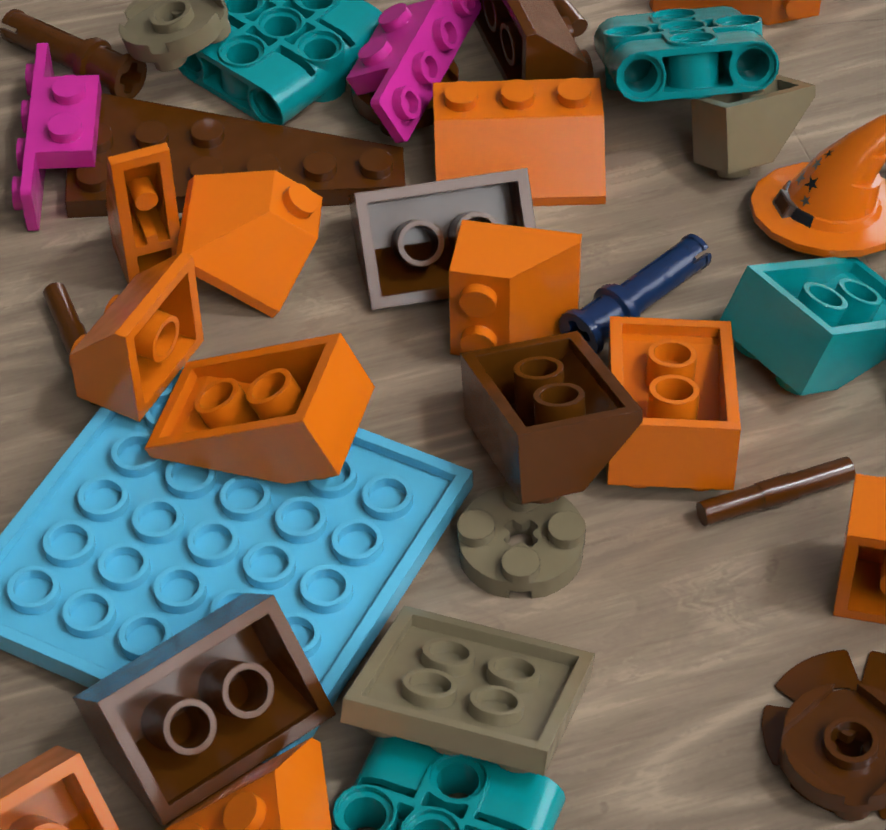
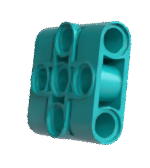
M224 0L228 8V21L231 26V33L223 41L210 44L201 51L188 56L186 62L178 69L194 83L257 121L283 126L313 102L324 103L341 97L346 90V77L359 58L358 52L371 38L379 24L378 19L382 12L364 0Z
M727 6L697 9H666L653 13L615 16L606 19L598 26L593 42L595 50L605 66L606 88L620 91L624 97L636 102L701 99L714 95L758 91L766 88L774 81L780 64L777 53L763 38L762 18L755 15H742L740 11Z
M377 737L353 786L342 792L335 801L332 830H358L364 827H372L378 830H553L566 798L560 786L546 776L531 772H510L501 768L496 763L462 754H441L428 745L397 737ZM454 793H463L469 795L468 797L459 799L448 797V795Z

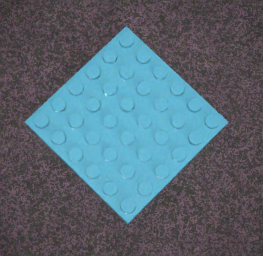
M182 369L140 422L100 407L0 534V650L88 688L243 593L271 594L275 596L327 698L333 706L473 487L472 470L359 427L339 476L328 477L322 480L315 479L282 484L151 458L144 448ZM320 725L262 763L313 737Z

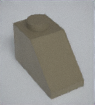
M778 75L770 85L758 91L691 99L694 163L716 170L719 177L740 178L749 175L750 168L773 162L815 98V85Z

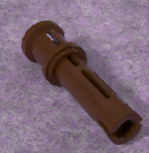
M19 9L10 10L2 19L1 23L17 29L16 32H13L6 28H0V35L4 41L17 44L36 53L37 43H48L52 61L72 69L73 74L76 76L99 75L101 86L109 89L111 95L133 99L144 85L147 75L146 63L134 59L129 53L122 54L113 50L106 40L98 37L83 40L29 16Z

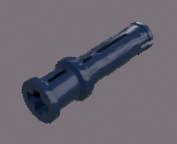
M695 234L684 236L680 242L620 285H603L594 293L593 300L580 310L571 309L562 314L559 319L560 334L578 331L594 352L599 355L603 350L604 343L609 340L610 316L640 317V313L711 263V253H705L698 259L695 258V256L709 247L702 238Z

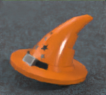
M886 114L848 133L821 151L811 162H801L775 169L759 180L750 198V208L754 223L770 239L795 251L826 258L862 257L886 250V179L879 174L886 162Z

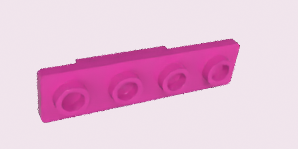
M425 0L410 5L405 3L395 4L380 15L378 19L379 24L369 41L359 50V58L346 79L357 96L376 91L370 101L371 107L395 143L398 144L409 140L433 97V83L441 82L481 10L479 0Z
M37 43L35 63L26 64V90L28 96H31L30 100H22L21 123L26 137L17 138L16 143L17 165L22 173L21 176H13L12 178L13 208L15 211L23 210L27 231H39L46 169L95 167L102 95L99 75L54 76L48 43Z

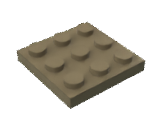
M403 606L344 696L340 723L363 728L367 733L376 737H397L428 745L441 754H462L496 763L501 768L510 772H531L544 776L591 678L595 653Z

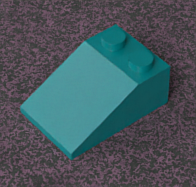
M827 257L747 265L719 321H731L735 347L745 356L759 360L776 375L777 383L785 390L800 396L837 390L886 359V280L857 257Z

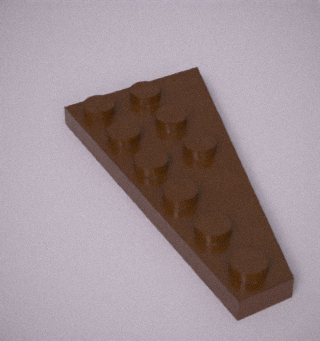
M102 93L95 167L67 168L65 205L68 218L108 216L106 208L107 157L167 142L170 149L178 213H183L187 184L194 175L276 170L293 181L305 185L311 191L323 197L322 206L349 205L348 195L406 186L403 147Z

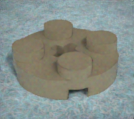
M134 0L124 11L128 20L125 26L119 23L118 29L128 53L138 61L154 63L156 69L161 72L178 69L186 62L188 56L201 51L210 44L223 41L231 33V26L228 21V8L224 0Z
M506 481L504 486L495 487L476 497L458 518L457 542L461 567L475 585L492 595L509 598L510 591H531V599L546 597L568 585L580 570L585 545L586 525L576 507L564 496L546 504L532 502L521 504ZM527 534L532 536L534 545L529 547L520 542L511 546L508 543L512 535Z

